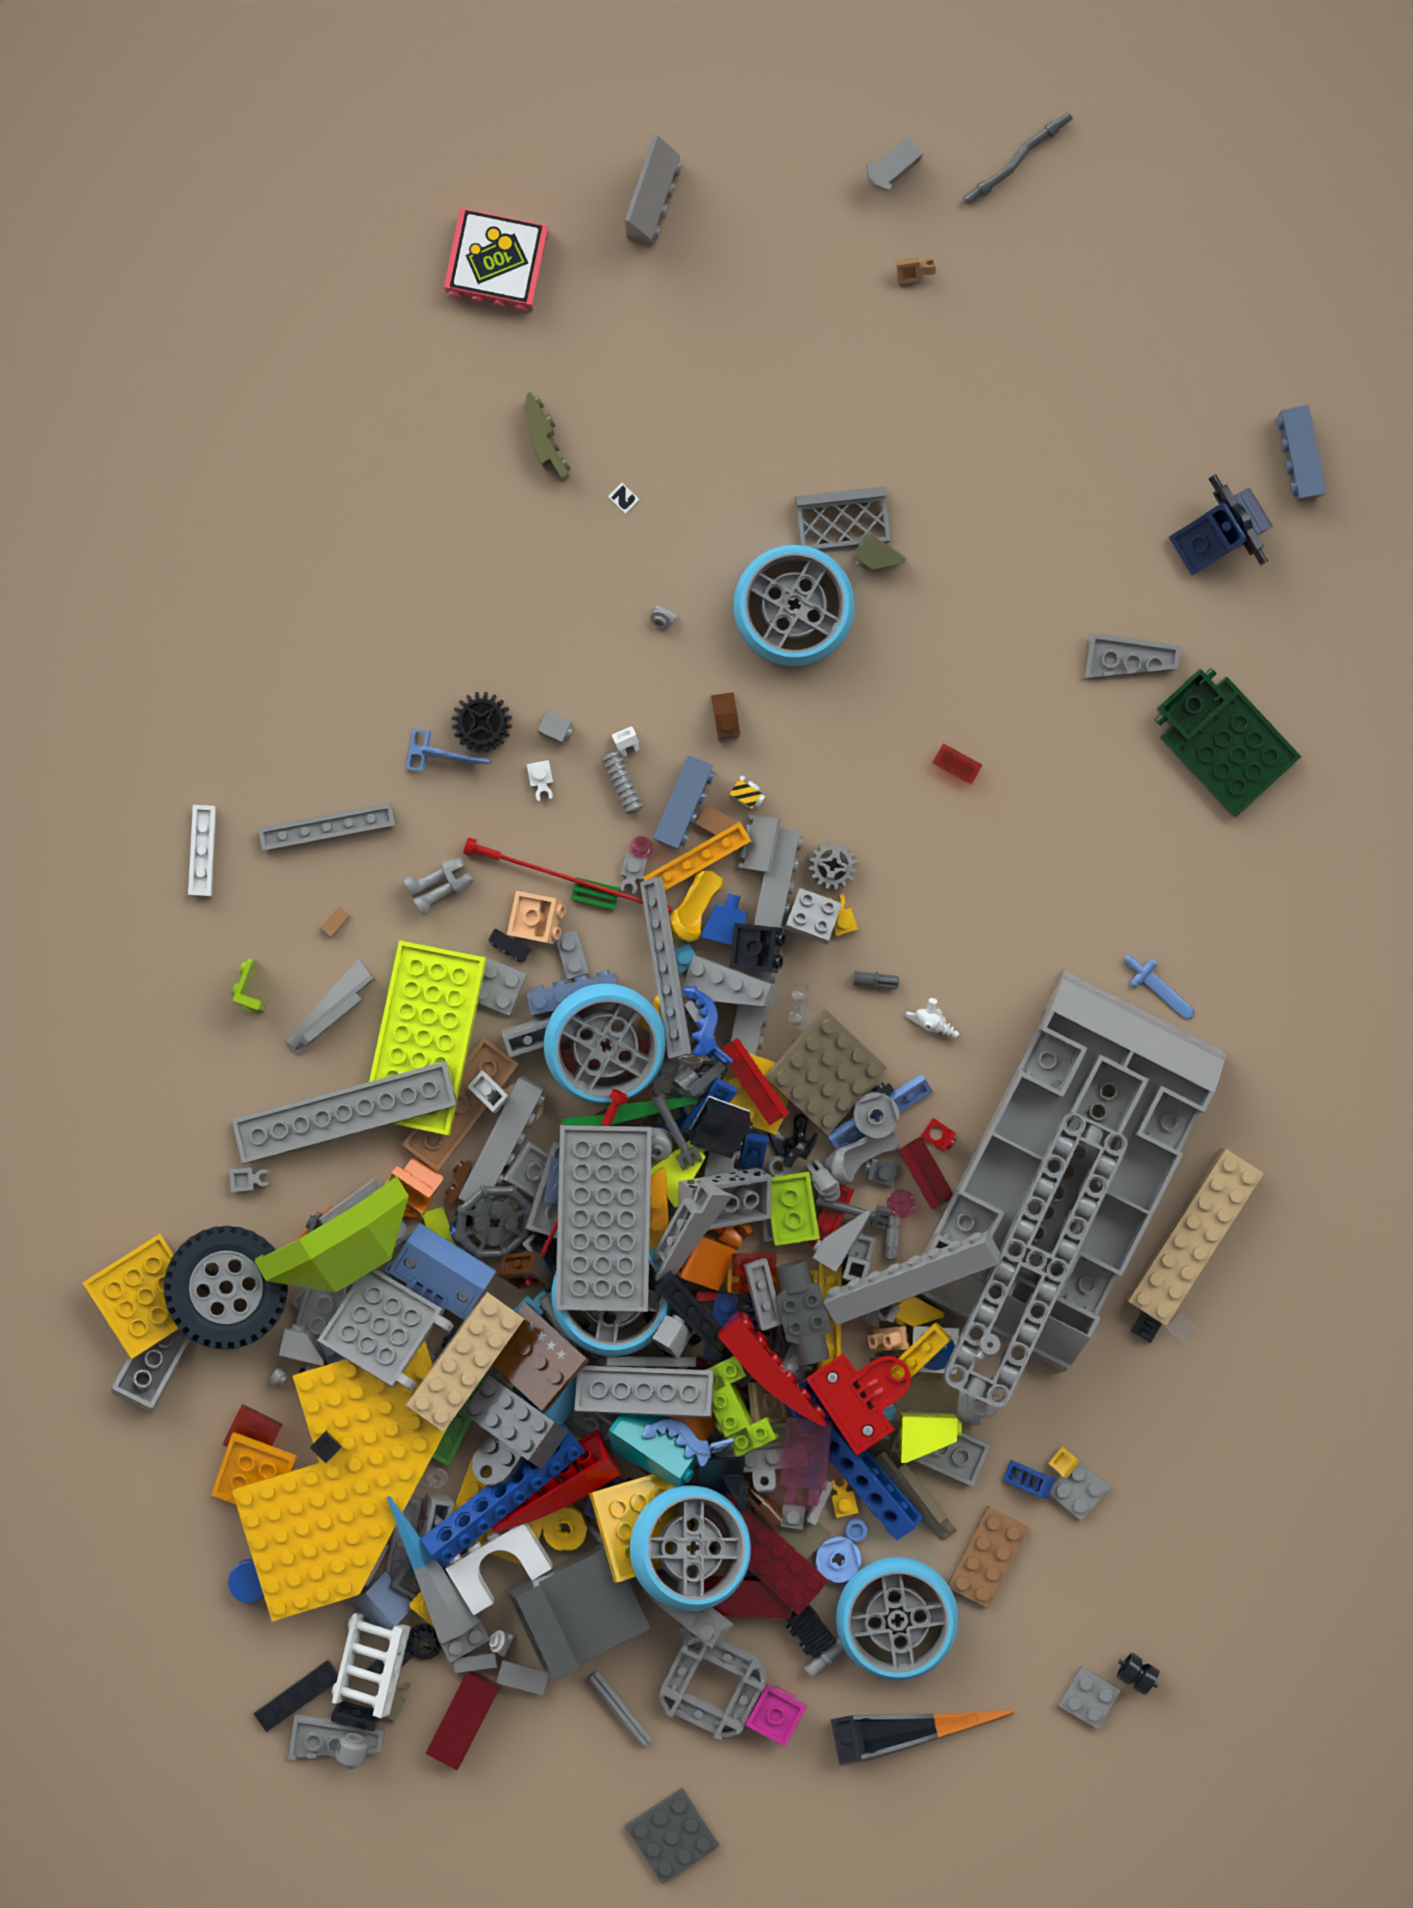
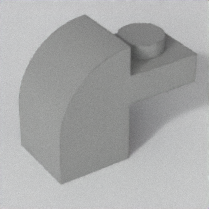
M863 1234L859 1235L846 1257L842 1273L843 1278L848 1280L858 1278L860 1280L867 1277L876 1238Z

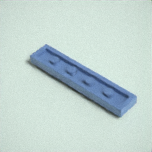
M921 1073L889 1094L888 1097L896 1103L899 1113H901L933 1091ZM875 1109L870 1118L879 1121V1116L882 1115V1112H878ZM851 1118L835 1128L827 1136L837 1150L864 1137L865 1134L859 1131L854 1123V1119Z

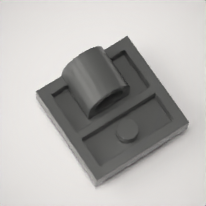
M703 1061L694 1070L686 1067L672 1080L674 1086L672 1091L677 1097H699L706 1091L705 1087L710 1082L713 1083L722 1076L721 1072L726 1069V1066L722 1061Z

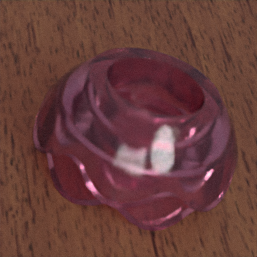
M903 1189L895 1190L887 1199V1207L892 1210V1215H897L899 1218L907 1217L915 1209L914 1196Z

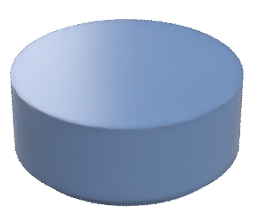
M853 1518L846 1523L845 1533L851 1541L859 1542L867 1536L868 1528L862 1519Z

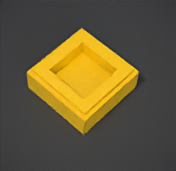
M1062 1446L1048 1464L1067 1479L1080 1461Z

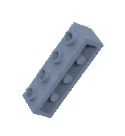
M1309 405L1281 410L1278 417H1276L1277 429L1282 432L1283 439H1281L1280 443L1282 452H1286L1287 456L1285 469L1286 473L1291 476L1292 483L1289 484L1291 496H1295L1296 502L1322 497L1326 494V488Z
M688 755L653 836L654 840L677 850L680 845L684 847L689 834L685 833L688 825L693 826L698 813L694 812L697 804L702 805L707 794L703 792L706 783L711 784L716 773L712 771L713 765Z
M610 970L596 973L597 977L588 979V975L575 977V982L566 984V980L553 982V987L544 989V985L531 987V992L526 993L531 1015L554 1011L565 998L581 988L605 983L618 985L615 973L610 974Z

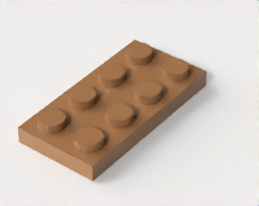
M987 1506L948 1582L950 1589L988 1608L1029 1527Z

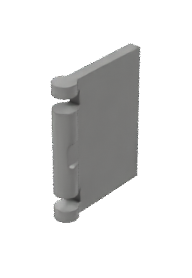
M748 814L747 819L753 820V824H746L745 830L752 841L741 847L739 857L745 858V862L738 863L737 867L770 873L781 819Z

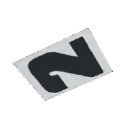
M623 483L608 496L625 514L640 500Z

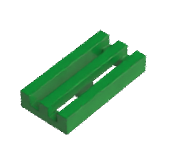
M576 877L577 879L583 881H587L618 892L620 891V888ZM575 883L571 897L572 900L615 910L618 896L579 887L580 884ZM582 892L610 899L612 904L577 896V893Z

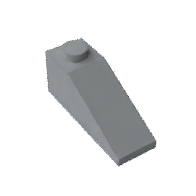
M867 1210L825 1237L823 1241L819 1239L812 1250L815 1252L813 1258L835 1272L839 1271L873 1212Z

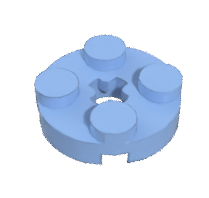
M830 1537L817 1549V1568L827 1579L833 1582L841 1583L850 1580L860 1567V1551L857 1545L847 1537ZM836 1553L845 1557L841 1565H837V1562H832V1558L835 1557Z

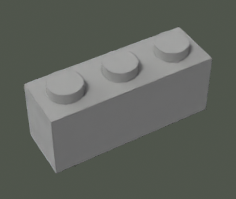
M552 1014L501 1030L509 1058L544 1047L546 1027ZM562 1034L560 1041L569 1039V1037Z

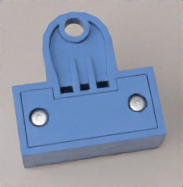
M419 1223L388 1272L405 1282L408 1289L443 1310L447 1309L465 1320L496 1271Z

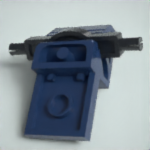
M1217 474L1211 476L1208 480L1215 489L1213 495L1219 505L1169 536L1191 575L1196 574L1242 545L1245 546L1249 555H1255L1260 566L1265 564L1269 560L1262 551L1264 545L1258 535L1270 529L1273 525L1252 490L1247 488L1233 496L1227 484L1222 485Z

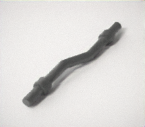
M1067 112L1056 121L1046 124L1044 126L1045 129L1021 146L1005 168L987 181H981L977 184L976 189L964 196L965 202L969 205L981 195L985 196L991 192L992 187L1015 171L1032 148L1049 136L1053 137L1059 133L1060 128L1073 120L1070 113Z

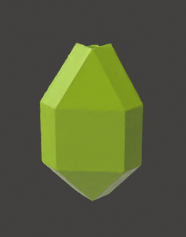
M398 1177L392 1180L388 1179L385 1181V1185L352 1208L302 1238L265 1256L262 1254L254 1262L266 1281L336 1293L391 1260L409 1193L406 1192Z

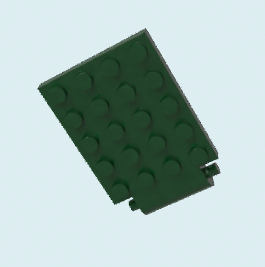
M1212 668L1205 673L1202 669H1199L1156 708L1160 715L1154 720L1159 726L1165 721L1171 726L1159 738L1233 818H1236L1299 760L1301 756L1228 677H1224L1216 685L1211 680L1217 674Z

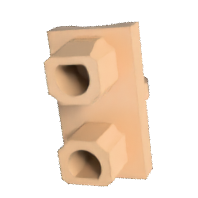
M906 1326L874 1328L873 1334L868 1335L870 1349H876V1351L904 1350L909 1348V1343L906 1340L908 1339Z

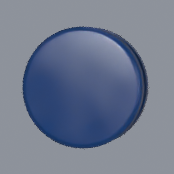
M245 1559L239 1562L230 1572L228 1578L229 1590L237 1600L243 1603H255L261 1600L264 1594L253 1559Z

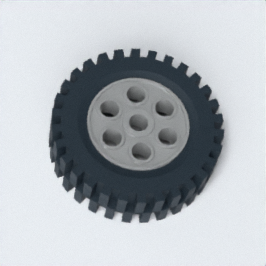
M238 1226L211 1227L188 1238L172 1256L164 1278L166 1307L176 1326L193 1341L215 1349L240 1348L262 1338L279 1320L286 1305L288 1295L287 1284L266 1281L254 1262L257 1257L262 1254L265 1256L275 1251V1248L262 1236ZM236 1259L240 1261L242 1267L239 1272L233 1273L228 1269V1263L231 1260ZM209 1263H215L219 1268L215 1276H209L205 1272V1267ZM247 1277L253 1278L256 1283L255 1288L251 1291L245 1290L242 1286V1281ZM229 1281L232 1283L233 1290L231 1293H221L219 1290L221 1282ZM206 1284L209 1286L210 1293L207 1297L202 1298L197 1295L196 1290L199 1285ZM244 1299L247 1303L245 1311L237 1312L233 1307L234 1301ZM220 1302L223 1304L224 1312L221 1315L216 1316L212 1314L210 1308L213 1303Z

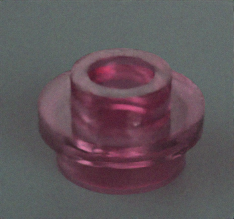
M644 836L635 837L630 843V851L635 857L645 858L652 852V842ZM643 845L645 849L641 851L637 847Z

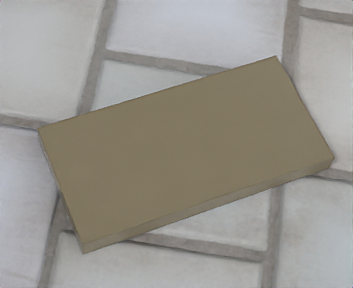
M763 1479L761 1481V1485L766 1486L769 1483V1480ZM777 1481L774 1492L759 1493L763 1498L768 1496L780 1508L781 1512L783 1503L801 1505ZM748 1490L750 1497L758 1504L760 1501ZM747 1502V1505L753 1510V1507ZM818 1521L813 1526L803 1523V1530L781 1527L780 1524L772 1527L806 1560L831 1535Z

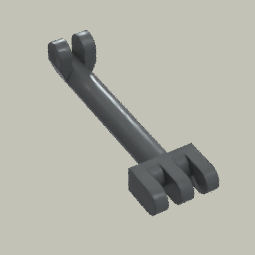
M664 1093L656 1098H652L651 1100L655 1108L659 1109L681 1151L680 1154L676 1155V1159L682 1170L687 1169L686 1164L683 1162L685 1159L688 1160L690 1166L695 1165L691 1157L695 1155L698 1162L703 1161L696 1146L689 1149L666 1105L668 1101Z
M818 1191L814 1198V1204L855 1216H859L867 1211V1209L839 1201H827ZM877 1205L875 1211H871L873 1213L869 1218L871 1220L870 1228L884 1231L889 1221L888 1216H891L892 1210Z

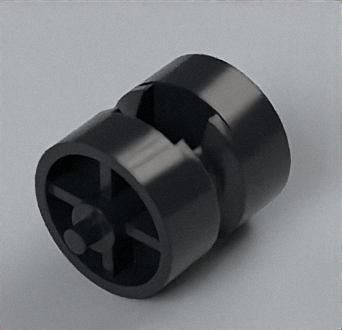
M1132 1652L1124 1661L1121 1659L1118 1661V1664L1121 1666L1118 1670L1117 1678L1127 1684L1133 1683L1136 1691L1146 1695L1152 1687H1158V1684L1155 1682L1160 1670L1149 1663L1143 1665V1659Z

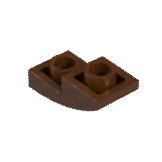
M469 1159L465 1163L461 1160L453 1169L455 1172L453 1178L459 1184L456 1186L453 1183L445 1192L447 1197L444 1201L450 1206L458 1199L469 1177L472 1165Z

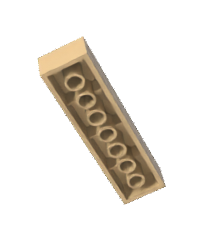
M1221 1148L1125 1300L1167 1326L1264 1173L1229 1150Z

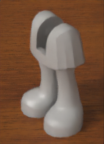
M463 858L442 862L441 869L424 878L415 879L412 876L403 878L412 897L444 879L447 880V883L414 898L422 916L429 913L430 906L435 901L454 891L457 894L461 893L474 881L471 873L460 876L456 880L452 874L466 866Z

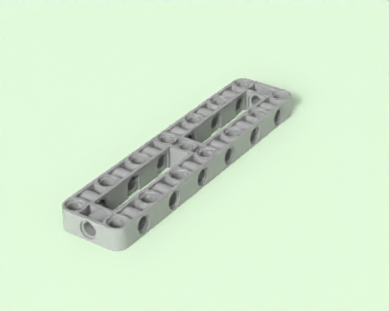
M1067 1113L1061 1118L1000 1249L1001 1254L998 1265L992 1266L944 1369V1378L950 1386L994 1407H1003L1010 1401L1127 1149L1128 1144L1125 1136L1077 1113ZM1071 1118H1076L1079 1125L1076 1130L1071 1131L1067 1127V1122ZM1114 1137H1117L1120 1141V1146L1116 1150H1112L1109 1147V1141ZM1080 1140L1096 1147L1098 1155L1093 1166L1088 1169L1078 1190L1079 1196L1072 1210H1069L1058 1233L1059 1239L1054 1250L1048 1253L1031 1245ZM1055 1159L1059 1163V1169L1056 1172H1050L1047 1167L1048 1163ZM1094 1179H1098L1101 1183L1100 1189L1096 1192H1092L1089 1187L1090 1182ZM1036 1201L1039 1203L1040 1209L1036 1214H1031L1028 1211V1206L1031 1202ZM1074 1221H1079L1081 1223V1230L1074 1234L1070 1231V1225ZM1017 1243L1020 1246V1252L1012 1256L1009 1254L1008 1249L1010 1245ZM1034 1253H1038L1041 1256V1262L1038 1265L1030 1264V1256ZM1054 1263H1060L1062 1266V1271L1058 1275L1051 1274L1050 1269ZM1023 1266L1038 1273L1040 1280L1034 1292L1030 1293L1019 1317L1020 1323L1014 1335L1011 1334L1000 1358L1001 1363L995 1376L987 1378L973 1371L978 1359L976 1354L980 1351L979 1341L983 1335L991 1332L1018 1271ZM994 1285L1001 1288V1293L997 1297L989 1295V1289ZM1035 1305H1041L1043 1310L1042 1314L1038 1317L1031 1315V1309ZM974 1327L981 1329L982 1333L978 1339L970 1338V1330ZM1015 1347L1023 1349V1355L1018 1359L1013 1358L1011 1355ZM955 1369L962 1371V1377L958 1381L950 1379V1373ZM1002 1389L1004 1392L1002 1399L993 1400V1391Z

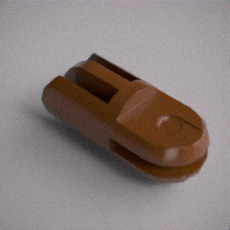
M749 1485L748 1490L760 1501L757 1504L750 1497L748 1503L753 1507L752 1513L766 1526L775 1527L779 1525L783 1518L780 1508L768 1496L763 1498Z

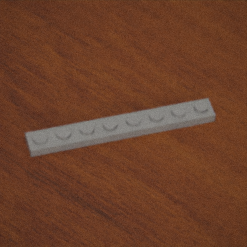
M654 877L640 882L668 1058L676 1059L692 1053L663 877Z

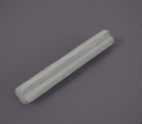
M598 1671L593 1672L588 1678L590 1683L642 1747L647 1746L652 1741L649 1734Z

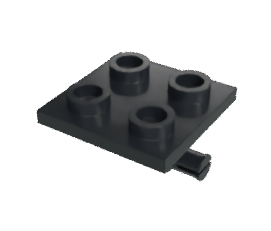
M745 1457L709 1458L705 1466H698L697 1486L711 1489L719 1494L732 1493L738 1501L737 1510L741 1512L746 1511L750 1494L748 1492L749 1483L744 1480L743 1476Z

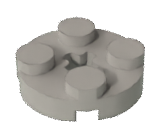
M873 1092L864 1095L855 1103L853 1119L859 1131L871 1138H883L892 1133L899 1120V1110L896 1103L884 1093ZM875 1109L878 1112H882V1115L879 1116V1121L870 1118Z

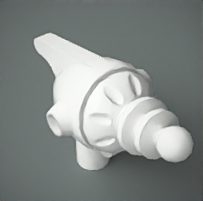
M934 998L929 999L927 1009H918L915 1013L908 1011L905 1014V1017L929 1032H942V1035L947 1034L949 1036L951 1034L953 1038L959 1037V1032L953 1031L954 1027H950V1023L946 1024V1019L944 1016L942 1017L941 1010L936 1009L938 1001Z

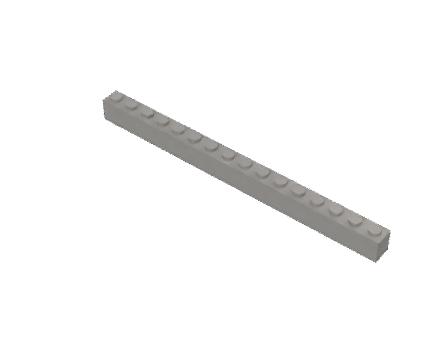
M779 828L770 873L764 872L754 925L783 928L782 933H785L786 926L782 925L783 916L788 917L790 904L786 903L788 894L792 895L794 882L790 881L792 872H797L799 862L798 859H795L796 850L801 851L803 837H799V831ZM744 971L748 975L769 983H775L776 973ZM738 1005L731 1041L739 1038L748 1053L756 1055L757 1049L762 1048L764 1036H760L761 1027H766L768 1014L764 1013L765 1008ZM741 1149L739 1152H735L732 1159L709 1151L704 1177L736 1172L737 1169L733 1168L734 1162L740 1159Z

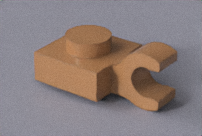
M918 258L896 261L898 285L921 282L920 276L936 274L933 258L924 259L921 263H919Z

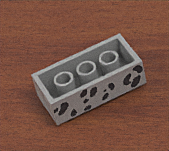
M759 1168L679 1181L678 1208L684 1198H691L693 1200L701 1180H705L731 1195V1199L708 1230L771 1219L772 1176Z

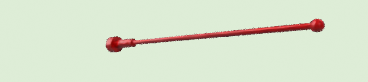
M468 837L463 851L464 855L472 857L476 853L498 861L500 859L643 904V899L501 855L502 852L477 845V839ZM667 905V907H668V914H670L671 911H672V908H671V906Z
M617 1089L612 1090L609 1096L612 1102L601 1123L603 1126L611 1125L620 1104L626 1105L629 1098L627 1094ZM558 1218L540 1253L543 1258L558 1229ZM529 1276V1278L525 1279L526 1286L530 1287L533 1285L534 1276Z

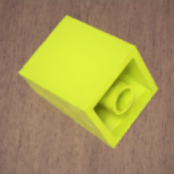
M689 1140V1141L687 1142V1145H688V1147H689V1149H690V1148L694 1147V1145H691V1144H690V1140ZM697 1147L703 1161L698 1162L695 1155L691 1157L695 1165L690 1166L687 1159L683 1160L687 1167L684 1171L676 1159V1155L681 1153L680 1149H677L667 1159L662 1160L651 1169V1174H653L658 1169L666 1167L667 1195L675 1208L678 1206L679 1181L695 1179L707 1157L704 1154L707 1150Z
M900 1412L899 1459L901 1463L910 1462L957 1442V1436H961L962 1431L960 1419L954 1413Z

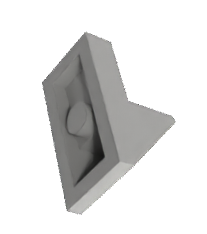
M483 1070L467 1086L493 1113H496L510 1098L509 1093Z

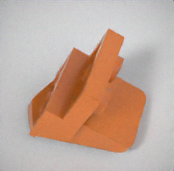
M412 1158L404 1169L396 1166L391 1173L390 1180L398 1177L406 1192L409 1193L403 1218L421 1221L432 1203L434 1194L443 1182V1176L420 1160Z

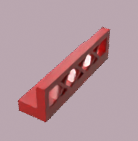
M739 1038L722 1047L721 1050L733 1059L732 1063L728 1066L768 1125L770 1126L782 1117L789 1115V1112Z

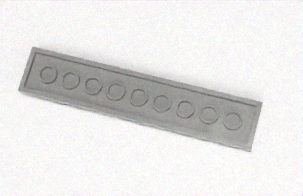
M444 1061L232 1119L241 1161L245 1164L458 1106L448 1062Z

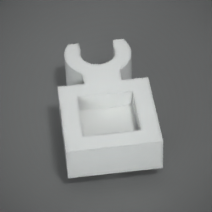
M549 760L527 764L531 787L538 786L536 791L537 801H541L540 794L544 791L549 794V799H553V793L547 787V784L553 783Z

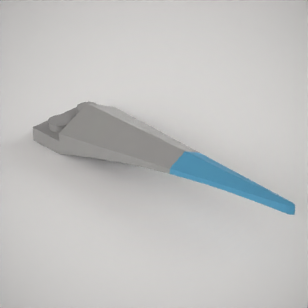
M387 1496L438 1640L449 1661L452 1662L488 1642L490 1638L477 1615L472 1614L458 1589L440 1564L430 1555L421 1538L393 1499Z

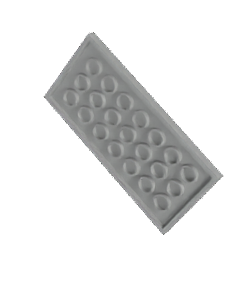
M560 1125L556 1310L648 1312L652 1127Z

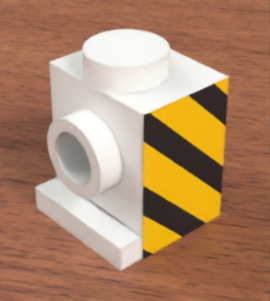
M741 775L729 796L751 810L754 806L759 808L765 796L759 792L760 787L753 782H743L745 777Z

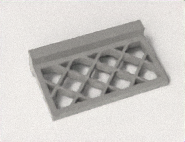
M886 487L795 496L800 544L815 549L860 544L866 533L871 530L877 521L884 526L885 536L876 538L881 541H891ZM873 501H882V511L877 517L867 510ZM868 502L865 507H863L860 503ZM856 503L863 510L854 520L844 511L850 504ZM838 505H846L843 509L838 507ZM829 506H834L840 511L833 522L822 515ZM824 507V508L821 510V512H819L818 510L815 509V508ZM802 509H812L818 514L810 525L803 520ZM864 512H867L875 519L867 530L857 522ZM842 514L852 521L845 532L835 525ZM882 515H883L884 523H883L881 520H879V518H880ZM820 516L830 524L823 534H820L812 527ZM803 523L808 526V528L805 530V532H804ZM854 524L865 531L861 538L853 540L847 535ZM832 526L843 534L837 542H830L824 537ZM810 529L820 536L815 544L805 545V535ZM844 537H847V538L849 539V541H841V540H842ZM822 539H824L826 542H828V543L819 544Z

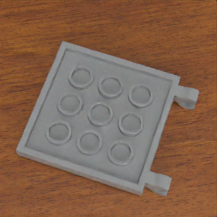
M374 1269L355 1282L317 1341L394 1388L398 1382L406 1389L412 1391L416 1383L413 1379L403 1374L434 1325H437L447 1333H450L454 1325L441 1316L444 1311L442 1308Z

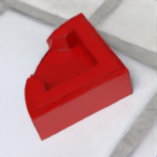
M715 1290L690 1291L698 1301L717 1299V1291Z

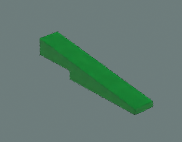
M698 1097L667 1099L666 1105L671 1110L698 1103ZM652 1101L626 1103V1105L620 1104L611 1125L656 1114L660 1111L658 1108H655ZM605 1115L563 1118L562 1120L563 1125L603 1126L601 1123Z

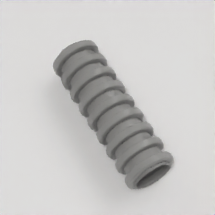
M615 751L604 756L601 760L606 764L604 767L608 769L607 774L611 775L610 781L614 782L613 788L617 789L615 792L620 796L618 798L619 801L622 800L621 806L626 809L624 813L630 814L641 809L643 804L639 803L640 797L636 796L637 791L633 789L635 786L630 782L632 779L627 776L629 772L624 769L626 766L622 764L623 759L619 757L620 752Z

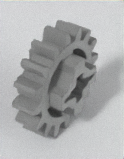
M828 841V847L820 844L821 851L813 850L816 857L809 858V861L814 863V866L809 867V870L815 871L812 879L818 877L819 881L817 884L826 883V889L833 885L834 889L837 890L839 883L845 887L846 879L853 880L850 873L857 872L855 868H852V865L856 864L857 860L851 859L855 853L847 852L848 845L841 848L840 841L836 843V846H833L831 841ZM832 850L831 856L826 859L820 858L823 853ZM840 852L846 857L848 865L841 861ZM832 859H835L836 864L840 867L835 868L834 871H830V866H827V864L824 863L831 862ZM818 866L824 868L826 878L820 874ZM839 872L846 873L842 878L834 880L835 874Z

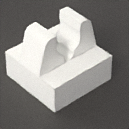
M632 726L612 734L616 747L623 756H627V747L633 746L635 751L639 750V741Z

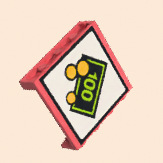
M460 208L444 283L445 292H448L449 296L461 298L464 295L469 296L470 300L476 302L488 300L492 301L493 305L505 307L508 304L513 305L516 310L520 311L533 310V299L545 241L548 240L549 227L547 225Z

